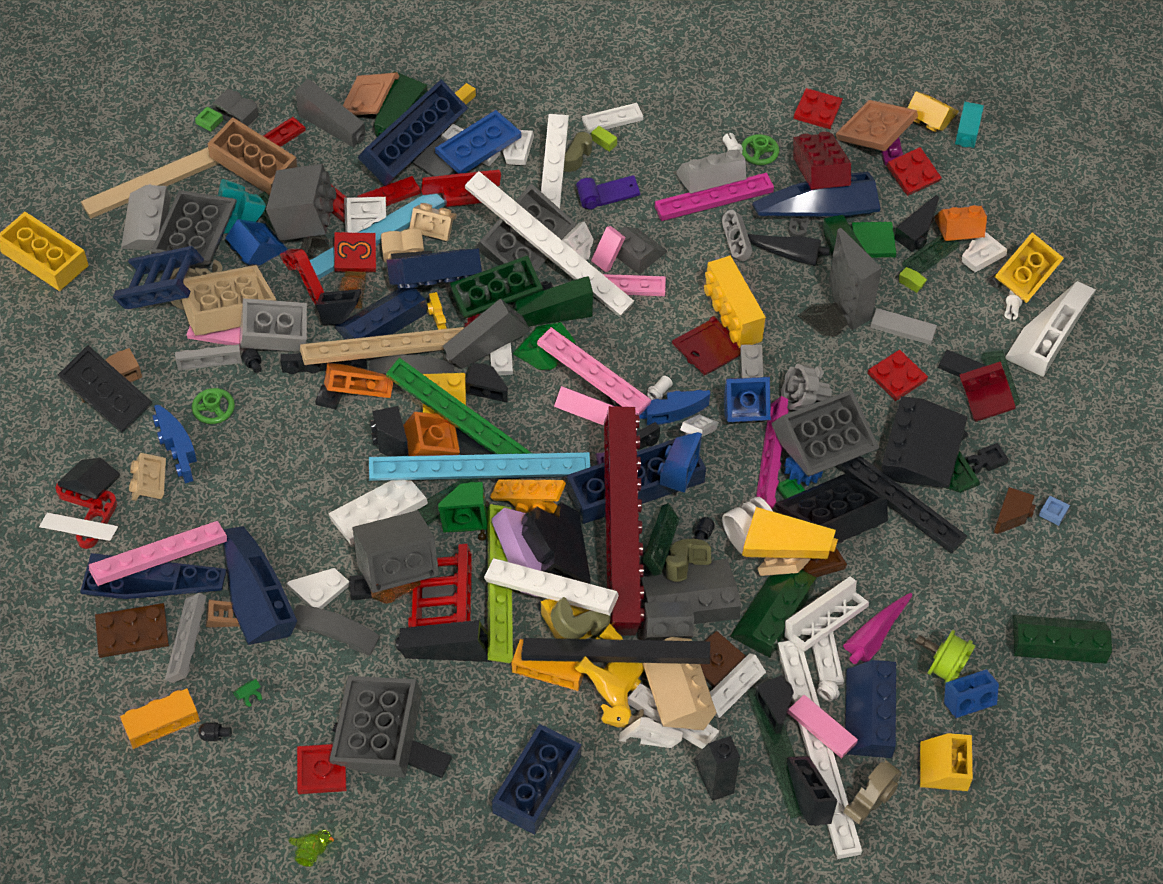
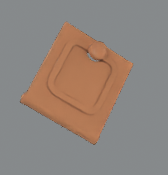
M396 72L357 76L343 106L354 115L378 114L394 80L399 78V74Z

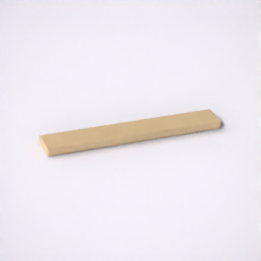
M207 147L81 201V204L91 219L128 203L130 193L145 185L168 186L219 163L209 157Z
M465 327L300 344V352L304 365L438 351L444 350L443 345Z

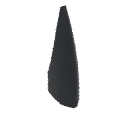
M748 234L750 243L773 254L808 265L816 266L819 254L825 256L830 254V248L822 247L821 240L803 236L781 237Z

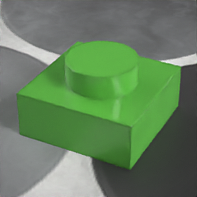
M206 107L195 118L197 125L210 132L223 121V115L209 107Z

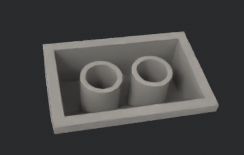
M738 149L729 150L722 154L709 155L706 158L693 159L683 163L676 171V174L691 194L745 180L746 163L744 156Z
M145 185L130 193L121 245L122 249L152 250L169 211L171 197L166 186Z
M243 298L240 348L300 352V344H306L307 303Z

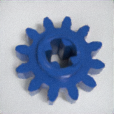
M791 456L786 458L784 473L790 474L789 480L797 479L798 485L801 482H805L809 486L810 481L817 483L818 478L822 477L823 471L808 477Z

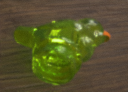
M327 830L319 831L317 834H308L298 839L290 837L288 840L290 844L297 847L295 861L305 867L313 866L314 862L317 861L318 855L324 853L326 846L334 841Z

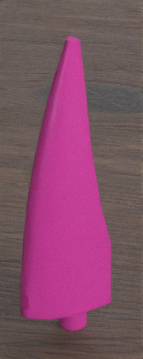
M912 593L903 596L872 617L843 645L844 649L852 654L849 659L853 664H857L859 660L868 662L878 652L892 625L912 598Z

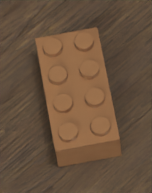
M233 117L208 143L210 158L268 195L271 193L276 170L297 167L294 155Z

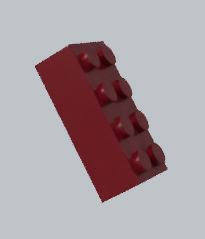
M820 132L817 135L801 134L793 137L794 161L811 189L851 185V162L832 133Z

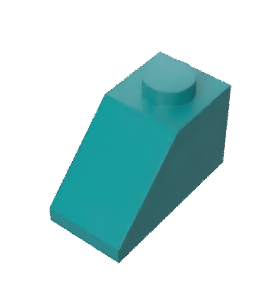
M964 101L955 141L956 145L975 147L984 105Z

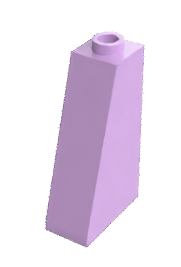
M503 508L492 518V523L508 562L541 571L542 563L537 561L522 536L523 525L521 522L526 513Z

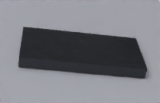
M89 345L57 375L59 379L121 433L129 428L152 404L149 398Z

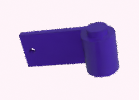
M634 175L596 185L592 178H583L576 184L581 205L585 209H594L598 206L640 195Z

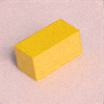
M466 83L455 94L466 105L476 96V89Z

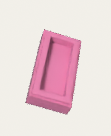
M612 226L606 227L591 261L605 272L611 270L626 237Z

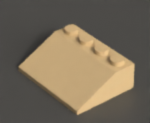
M257 265L185 278L183 281L184 285L191 292L188 298L181 300L195 336L240 327L243 298L276 301Z

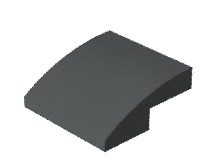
M441 137L431 143L413 162L415 166L432 177L452 175L456 172L435 153V147L446 141Z

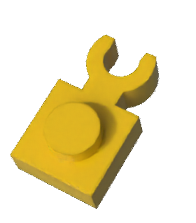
M437 292L429 294V303H426L428 314L433 315L438 330L447 329L445 325L446 319Z

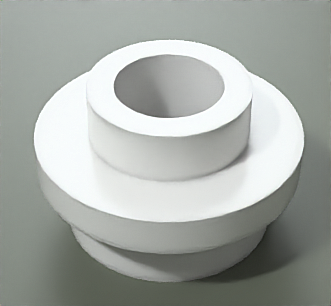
M821 680L818 684L817 693L824 700L831 702L839 697L838 686L833 681Z

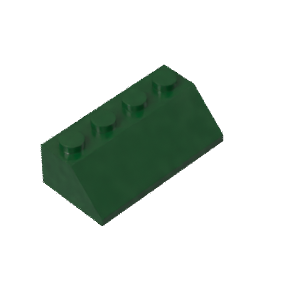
M528 255L450 283L453 299L460 314L465 319L485 312L499 299L510 303L543 291V287Z
M800 570L799 573L770 575L730 637L771 658L777 649L778 642H781L785 636L786 620L802 610L814 591L816 577L803 570Z
M1013 615L1014 656L1107 664L1112 653L1111 630L1105 622Z

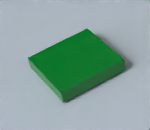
M852 222L851 229L871 258L896 257L892 222Z

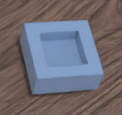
M1049 496L1039 516L1059 526L1070 505Z

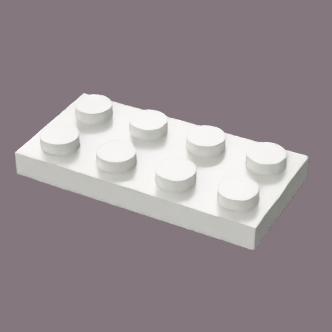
M391 480L328 514L333 524L352 545L354 544L352 527L413 512L427 505L428 502L424 494L411 480Z

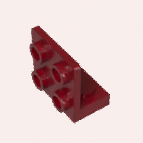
M1001 361L959 375L975 422L1016 409Z

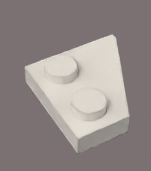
M520 130L522 137L502 149L506 164L526 165L534 138L533 131Z
M386 197L344 198L345 232L357 233L370 227L373 223L386 218Z
M584 221L578 223L562 241L587 260L590 257L593 237Z
M985 232V237L976 238L971 241L969 248L962 255V262L971 270L977 272L1006 256L1007 249Z
M335 568L287 582V587L305 604L321 609L350 586V581Z
M641 717L620 732L619 741L626 742L630 737L641 738L640 744L672 748L682 741L683 732L675 730L673 727H663L662 724L654 722L651 718Z

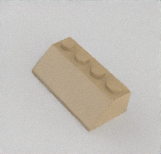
M678 637L665 639L666 641H692L691 639ZM643 663L663 727L704 730L717 712L700 664Z

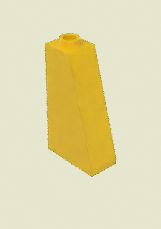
M756 507L745 540L742 556L828 559L829 552H834L838 539L834 538L836 530Z

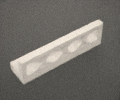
M848 577L787 619L785 622V637L805 652L869 606V602L856 593L857 581L852 577ZM853 599L858 605L846 606V603ZM833 612H843V616L840 618L830 617V614ZM817 623H825L827 624V627L824 629L814 628V625H816ZM801 634L811 635V638L804 642L798 636Z

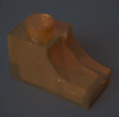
M345 271V277H342L340 291L361 289L362 293L355 309H362L366 272Z

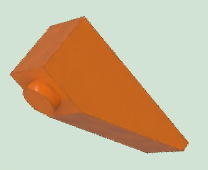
M327 363L324 384L328 391L391 398L393 381L386 377L385 374L349 365Z

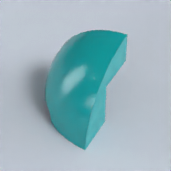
M225 179L221 180L218 196L237 200L223 234L229 233L237 219L256 222L265 210L266 205L257 194L247 193L245 187Z

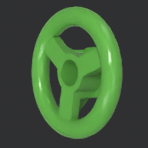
M751 135L741 144L743 148L742 155L745 160L754 165L770 164L779 155L777 142L767 135ZM748 144L754 149L755 154L753 157L749 156L746 151ZM765 152H773L769 158L759 159Z
M220 388L206 389L200 392L192 402L193 415L197 420L206 424H218L227 420L232 415L235 407L232 395ZM222 397H225L228 401V409L225 413L220 409ZM208 410L214 412L218 417L208 418L203 416L200 411Z

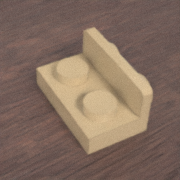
M420 203V205L413 208L409 229H421L422 235L448 241L452 223L456 219L457 214L451 213V210L447 208L435 209L432 208L431 204Z
M140 453L136 461H132L130 473H133V479H131L129 491L132 492L131 500L136 501L139 495L162 499L164 496L166 458Z
M766 557L764 562L758 567L760 576L799 573L810 561V558Z

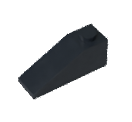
M935 195L896 227L894 239L911 252H914L917 248H923L927 243V236L937 210L939 196Z
M809 756L788 757L787 764L799 809L808 825L831 824L837 799Z

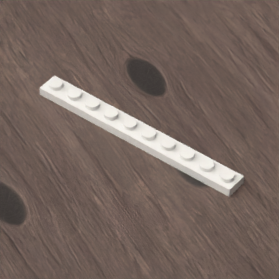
M478 171L465 185L466 190L574 280L589 276L593 296L617 316L621 317L633 305L634 300L481 172Z
M791 641L778 642L777 650L785 678L791 684L794 691L792 696L793 704L805 695L820 707L804 651ZM799 723L807 755L811 758L837 799L832 823L827 824L837 859L861 855L862 849L854 821L843 813L845 807L849 804L834 753Z

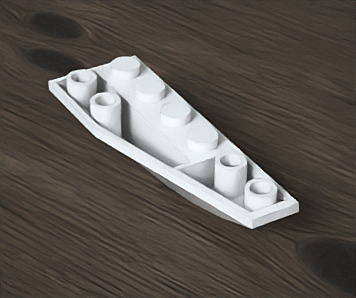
M1076 281L1023 328L1005 359L1044 377L1096 289Z

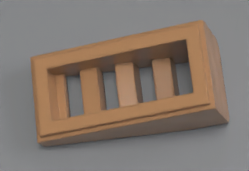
M209 600L206 608V627L240 626L237 618H233L231 602ZM214 611H218V617L214 616ZM224 611H228V618L223 617Z

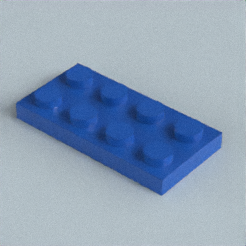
M495 110L435 147V153L458 174H462L520 139L522 132Z

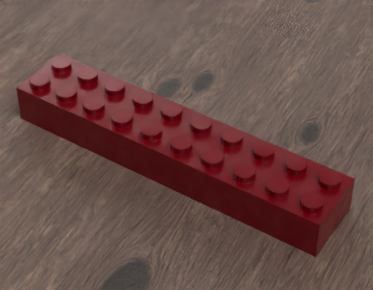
M609 406L604 420L607 589L617 591L619 595L610 614V624L619 635L631 636L636 635L637 630L641 629L645 617L644 608H640L641 600L644 599V586H640V579L643 578V564H639L640 556L643 554V543L639 542V534H642V521L638 520L639 513L642 510V500L638 499V491H641V478H637L638 470H640L641 459L637 457V449H640V436H636L640 418L639 415H636L635 407Z

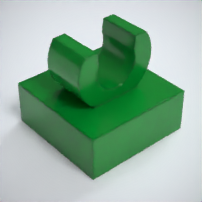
M257 679L248 681L232 692L237 700L243 698V703L247 707L252 706L249 702L250 695H255L258 701L262 700L261 693L256 691V689L261 687Z

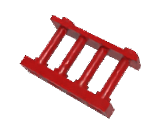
M459 544L458 553L455 556L437 558L438 567L450 565L458 567V573H455L454 576L434 577L413 582L412 617L408 619L409 627L471 621L472 553L468 544ZM456 585L457 593L451 596L422 598V589L425 587ZM454 604L457 607V613H454L452 616L422 618L423 607Z

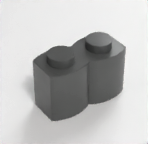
M227 89L212 103L213 110L221 113L226 121L233 117L248 126L259 116L258 106L253 100L242 98L239 92Z

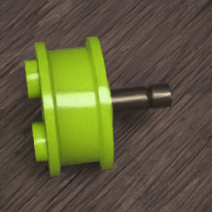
M953 629L945 643L942 642L940 646L920 634L915 643L935 654L933 657L935 660L927 674L931 675L934 673L944 679L945 683L958 678L976 646L972 644V640L965 641L956 636Z

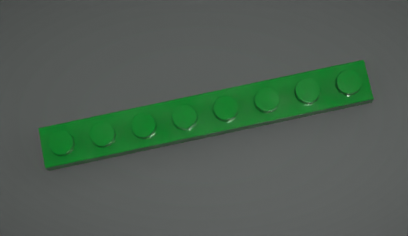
M398 358L386 373V377L491 453L533 454L401 358Z

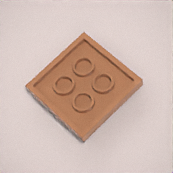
M868 100L836 133V137L839 141L886 151L918 117V113L914 109Z

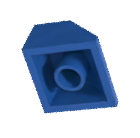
M237 219L225 237L231 244L230 247L238 252L242 257V261L248 265H262L282 252L287 251L286 246L264 223Z
M770 377L726 379L724 414L727 422L771 420Z
M697 432L677 437L673 445L668 446L665 454L667 459L665 463L661 462L657 475H660V485L685 493L700 458L702 433Z

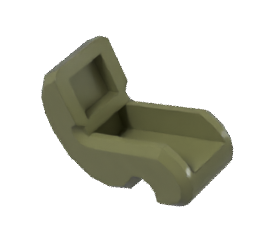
M576 133L568 150L565 152V172L579 169L583 164V154L587 156L591 154L592 136L589 133Z
M682 539L675 542L670 547V556L666 557V577L673 582H681L687 579L689 563L694 565H710V544L699 539Z
M563 597L552 607L551 621L562 637L566 639H580L589 630H591L592 635L599 634L609 625L610 615L590 610L574 617L573 610L567 599Z

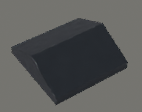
M102 458L84 459L58 481V486L97 499L120 477V473Z

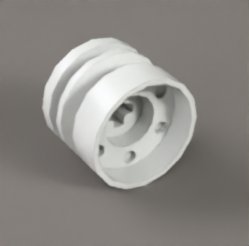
M760 497L752 498L749 502L743 503L742 508L736 507L725 513L722 517V523L728 539L741 554L743 553V547L756 507L773 512L766 501Z

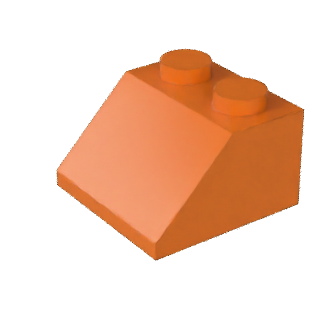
M982 206L952 207L950 209H942L935 215V221L945 241L985 237L987 215Z
M413 412L403 425L408 442L409 456L460 454L455 426L439 414Z

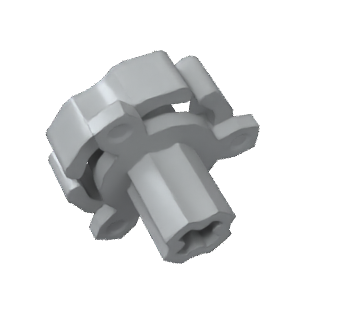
M796 364L795 367L789 368L781 389V396L788 399V409L796 411L814 404L815 401H823L831 397L832 389L829 384L819 382L824 374L821 367L817 366L814 369L808 365Z

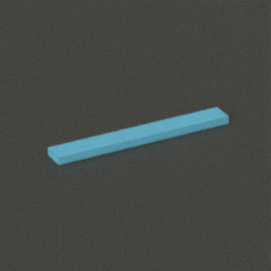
M438 194L422 195L358 233H376L377 246L382 243V233L388 231L401 232L408 228L413 208L420 205V203L431 204L432 208L439 209L445 206V201ZM334 247L310 260L318 279L334 271Z

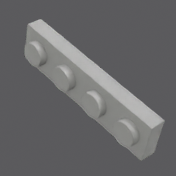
M201 593L185 599L165 680L174 683L186 678L190 671L189 664L191 656L195 651L194 645L200 631V621L205 611L204 605L207 597Z

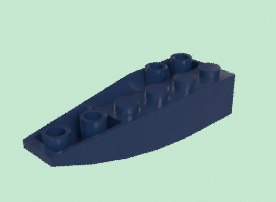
M868 171L851 173V185L811 189L807 181L771 193L753 202V207L759 216L843 215L851 217L857 214L880 212L876 182Z
M244 526L223 529L227 535V542H224L223 545L232 609L248 645L291 636L297 619L282 585L263 551Z
M91 553L80 593L134 599L221 591L227 570L224 568L166 562L97 586L89 571V564L112 557V555Z

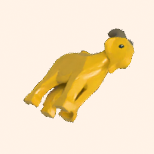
M610 623L599 635L603 639L623 640L622 636L617 633ZM586 656L581 662H577L574 668L590 677L598 692L611 706L601 705L604 711L601 719L605 724L627 728L644 716L643 709H640L638 714L633 716L628 704V692L630 690L634 691L641 683L639 677L644 671L643 663L609 662L603 669L594 665Z

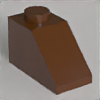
M1009 487L994 533L999 534L1025 524L1027 517L1032 518L1036 505L1032 504L1035 495Z

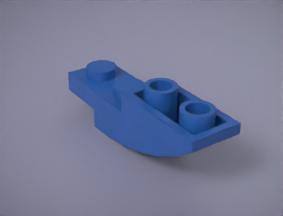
M710 390L667 392V399L651 400V404L639 415V418L646 419L647 426L654 422L660 425L687 418L709 406Z
M155 405L156 414L152 416L155 427H160L161 429L160 432H157L160 445L165 444L166 450H171L173 459L179 460V464H175L178 477L183 476L185 483L192 482L193 477L189 464L197 462L192 442L181 423L160 405Z

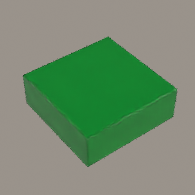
M789 478L778 483L776 488L783 499L805 491L801 484H797V479L789 480Z

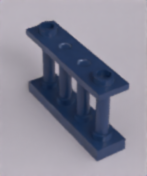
M193 246L131 258L128 262L136 269L128 288L115 290L113 298L124 309H133L188 298L191 291L184 285L183 281L190 265L202 263L204 258ZM180 267L176 278L170 280L174 268ZM164 270L160 281L154 283L158 272ZM143 274H148L144 285L139 286Z

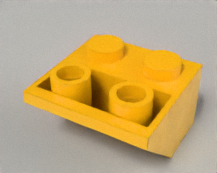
M947 733L921 741L920 787L968 791L973 779L972 735Z

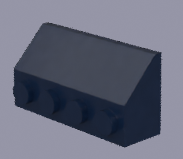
M414 287L399 288L349 317L342 324L334 326V328L345 340L392 335L427 314L426 299Z
M871 660L846 670L845 729L858 739L857 744L847 755L893 757L896 747V662Z

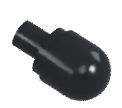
M245 348L242 352V359L245 365L250 369L252 368L255 373H259L262 368L260 366L261 357L258 351L253 348Z
M710 517L699 519L694 529L695 539L707 540L711 536L715 523Z
M206 722L199 727L198 735L203 741L217 742V740H221L219 737H231L232 728L222 727V724L216 722Z

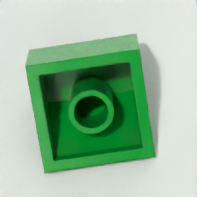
M561 322L540 325L518 346L513 355L538 370H552L558 365V359L538 346L537 341L550 328L556 330L572 343H575V340Z
M483 482L459 484L438 503L443 533L488 530L487 505Z

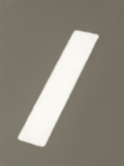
M47 513L39 526L41 528L108 541L112 539L118 526L52 513Z

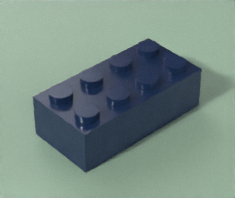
M479 248L459 249L387 260L390 285L397 284L398 288L437 284V282H453L482 272Z
M539 724L492 800L493 814L535 835L579 762L582 744Z

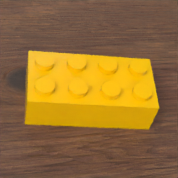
M27 212L21 214L0 232V252L58 291H61L89 266L85 251Z
M731 255L708 262L707 272H705L706 284L704 285V291L708 297H711L714 310L716 312L719 311L723 326L728 327L731 341L733 343L736 342L739 348H741V345H753L762 342L766 317Z

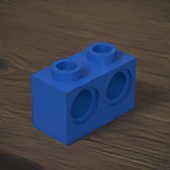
M987 669L946 682L944 704L955 718L997 705L999 683Z

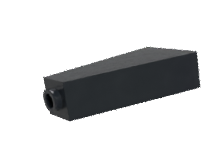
M560 502L555 512L550 513L559 518L555 552L542 563L541 571L590 584L591 578L580 514L577 510Z
M480 620L400 628V634L396 640L397 649L405 659L492 662L488 660V633Z
M728 736L708 743L694 758L711 801L734 794L740 755L732 737Z

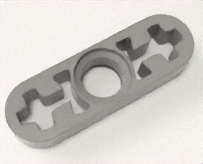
M728 210L722 217V224L731 254L739 261H746L752 254V247L743 218L736 211ZM740 231L739 237L734 240V235Z

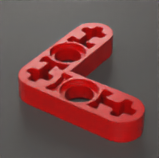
M289 249L282 252L280 255L283 263L289 270H298L313 303L316 305L320 294L324 293V290L307 254L303 249Z
M58 483L56 484V493L60 499L90 508L84 520L91 521L94 517L100 516L103 518L100 523L107 524L117 507V500L112 492L106 490L97 499L82 500V494L75 492L74 496V491L66 490L63 493L62 489L66 488L58 486ZM108 499H110V502H111V503L107 502V503L105 504V506H104V511H103V510H102V509H103V503H102V501H107ZM76 534L78 545L84 549L92 548L99 540L98 538L91 537V539L87 538L83 541L82 537L87 536Z

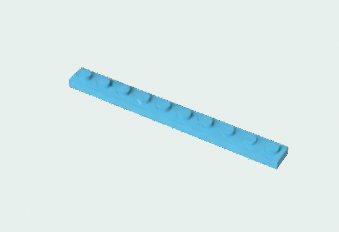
M590 453L369 457V481L564 477L589 468Z

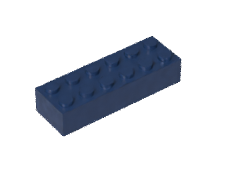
M441 79L369 144L357 158L386 186L446 131L468 107Z
M675 439L637 451V457L641 459V466L637 478H641V491H638V499L642 500V504L679 492L678 490L660 485V475H657L661 462L665 463L667 459L665 458L666 450L669 445H673ZM701 457L687 488L705 483L706 467ZM604 463L568 474L566 490L580 514L582 523L585 524L605 517Z

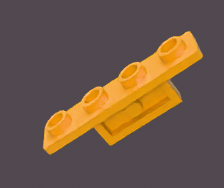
M498 480L490 498L494 501H509L515 506L516 511L524 513L531 512L536 506L548 513H554L557 508L554 502L559 501L566 483L563 480Z

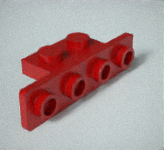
M500 170L480 171L496 186H500ZM477 172L424 177L422 179V194L442 193L446 207L482 203L465 189V185Z

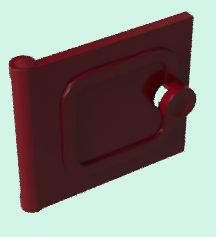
M712 316L709 321L675 338L671 342L687 358V362L693 364L704 375L713 372L740 356V348L736 342L733 343L731 341L730 331L715 316Z

